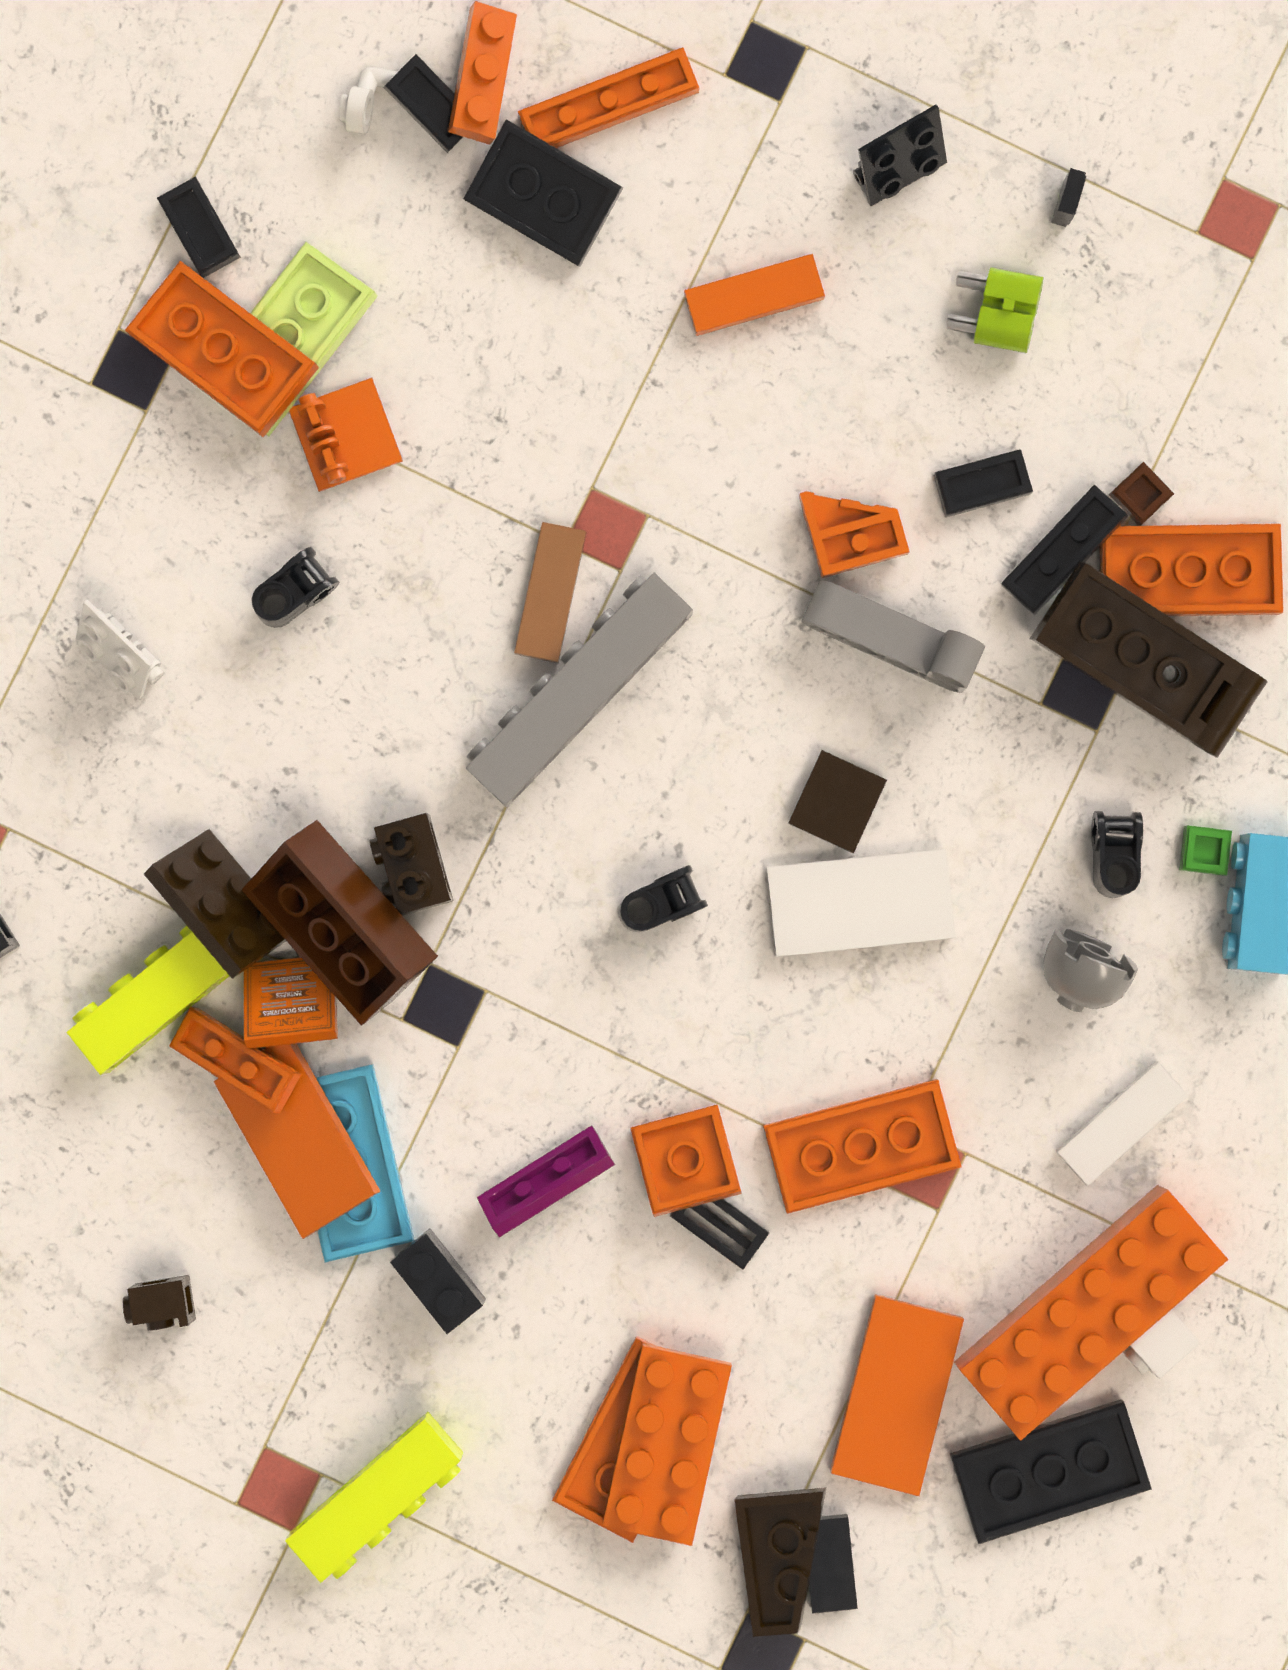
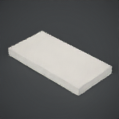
M946 849L766 867L776 957L956 938Z

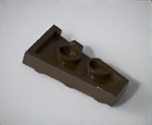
M827 1487L738 1495L734 1499L753 1637L797 1634L801 1629Z

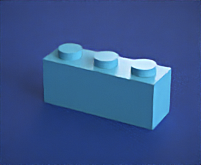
M1255 833L1240 835V841L1234 843L1231 852V868L1237 869L1235 887H1230L1227 895L1226 909L1228 914H1232L1231 932H1226L1223 938L1222 956L1223 959H1228L1227 969L1288 975V837Z

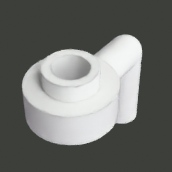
M366 67L362 71L358 86H353L349 95L343 94L340 101L339 120L345 122L347 132L364 135L368 133L372 120L376 86L384 88L398 71L375 67Z

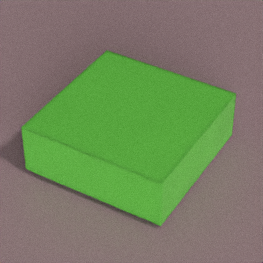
M1189 825L1184 826L1179 870L1226 876L1232 831Z

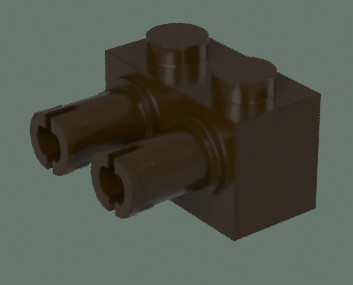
M428 813L374 827L376 838L369 840L376 865L384 864L388 877L387 882L381 883L383 894L402 916L454 901L431 817Z

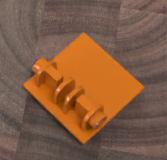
M373 378L320 397H316L315 393L304 395L298 399L300 404L292 406L289 410L319 492L403 462Z

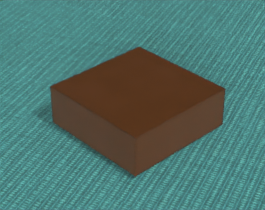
M1145 462L1141 463L1109 494L1138 526H1141L1174 495L1171 489Z

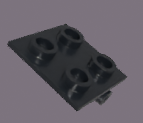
M937 104L858 149L859 167L853 170V175L860 186L865 185L870 206L877 204L883 199L895 196L904 187L922 177L933 174L939 167L947 163L940 112Z

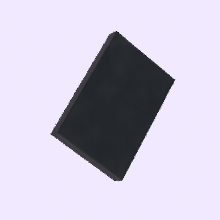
M506 119L463 200L581 267L624 187Z

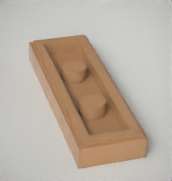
M542 522L516 642L515 655L559 664L586 531Z

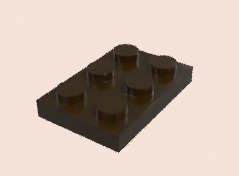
M210 829L158 860L144 873V876L232 979L286 942L281 934L243 893L242 888L250 881V876Z

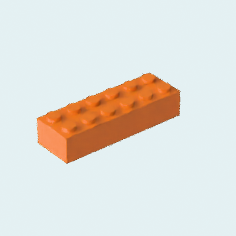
M1157 1185L956 1359L954 1363L1021 1441L1228 1261V1258L1168 1189Z

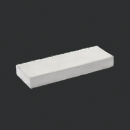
M1155 1061L1057 1149L1056 1153L1086 1186H1089L1189 1095L1164 1067Z

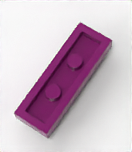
M591 1125L484 1192L477 1199L492 1229L500 1238L610 1169L615 1163L600 1136Z

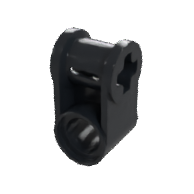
M308 547L293 556L278 572L254 590L252 607L258 618L265 625L278 628L289 624L306 609L326 598L339 585L340 582L337 578L329 577L314 558L316 552L312 547ZM304 571H307L316 583H312ZM273 594H279L286 598L284 609L276 615L266 614L263 611L264 600Z
M1094 811L1091 825L1093 883L1097 891L1104 897H1122L1134 891L1140 883L1143 817L1141 812H1133L1131 816H1104L1102 811ZM1109 831H1124L1125 833H1123V832H1109ZM1110 865H1118L1126 872L1127 880L1123 888H1115L1108 882L1106 874Z
M691 865L654 880V883L627 895L621 902L618 912L624 927L633 932H644L670 920L671 922L707 907V901L700 899L690 876L693 872ZM676 884L679 885L686 903L683 902ZM643 899L651 906L652 916L647 923L635 924L629 919L627 907L632 900Z

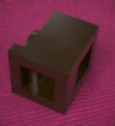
M189 1275L135 1283L127 1289L128 1296L123 1297V1313L126 1323H132L133 1325L146 1323L148 1331L172 1327L175 1325V1318L179 1320V1327L189 1326L196 1320Z

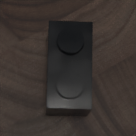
M431 1228L395 1255L390 1261L395 1270L446 1334L450 1333L484 1305L486 1298Z

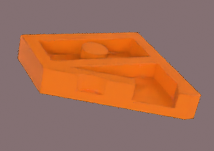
M808 491L799 494L822 578L909 554L910 551L898 509L880 505H864L859 501L844 498L838 500L814 495L813 492Z

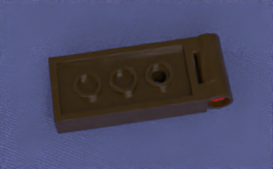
M1084 562L1078 563L1029 638L1215 758L1219 757L1268 682L1256 672L1242 665ZM1171 665L1175 670V676L1171 681L1166 682L1163 678V672L1166 667Z

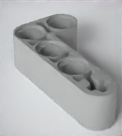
M825 580L819 581L802 618L803 624L824 635L957 693H962L967 689L985 649V645L982 642L954 630H947L944 633Z

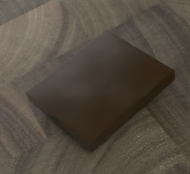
M821 750L788 824L854 854L887 779Z

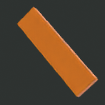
M682 47L519 110L518 116L524 130L551 146L558 148L699 93V85L685 50Z

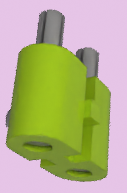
M990 267L988 276L960 271L956 278L957 287L984 291V299L978 319L949 314L946 321L947 329L975 334V344L1027 353L1044 277Z

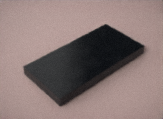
M1122 1399L1038 1425L1021 1441L1013 1433L949 1454L978 1544L1152 1490L1130 1418Z

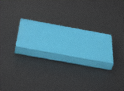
M374 1064L316 1077L381 1191L318 1230L324 1261L330 1262L413 1242L414 1235Z

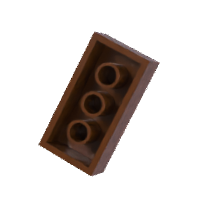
M318 820L286 840L242 888L243 893L361 1026L393 1002L438 957Z

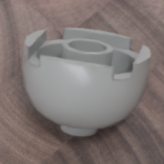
M1056 929L1045 952L1044 976L1051 989L1059 994L1057 1001L1062 1006L1072 1011L1082 1012L1084 1007L1100 1009L1111 1006L1120 1000L1138 971L1137 965L1125 954H1123L1120 961L1115 959L1109 953L1112 946L1101 940L1071 929H1066L1062 935L1060 930Z

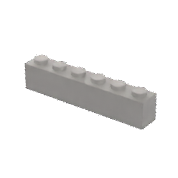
M655 572L647 580L639 576L623 593L627 601L616 612L608 608L592 625L596 633L585 644H582L579 640L576 641L561 657L560 660L565 665L553 677L547 672L535 683L529 691L534 697L522 710L517 705L510 709L498 723L502 728L500 733L491 742L487 738H483L467 755L471 763L466 769L506 808L693 615V609Z

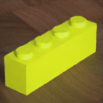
M185 926L179 932L183 939L171 949L163 945L150 954L143 961L147 968L135 978L129 973L115 982L108 989L112 996L100 1006L92 1002L72 1018L76 1025L66 1033L100 1075L114 1070L189 1010L190 1006H194L230 977L188 926Z
M429 1412L425 1413L291 1530L285 1542L320 1583L331 1574L336 1579L340 1578L357 1562L353 1555L365 1544L371 1549L378 1545L392 1531L388 1526L391 1521L399 1514H402L405 1518L411 1516L425 1503L426 1499L422 1495L435 1483L440 1488L444 1487L461 1471L457 1464L461 1461L463 1451Z

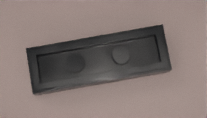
M1093 485L1001 583L1002 587L1035 616L1067 582L1078 563H1085L1128 518V514L1096 485Z

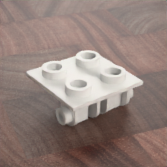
M86 600L83 603L76 635L80 650L90 660L94 662L98 660L110 672L112 681L120 690L125 693L130 691L138 700H141L147 681L153 685L163 676L164 671L160 668L161 662L146 648L139 651L142 644L139 641L132 644L130 642L132 634L129 631L125 632L126 628L111 613L104 614Z

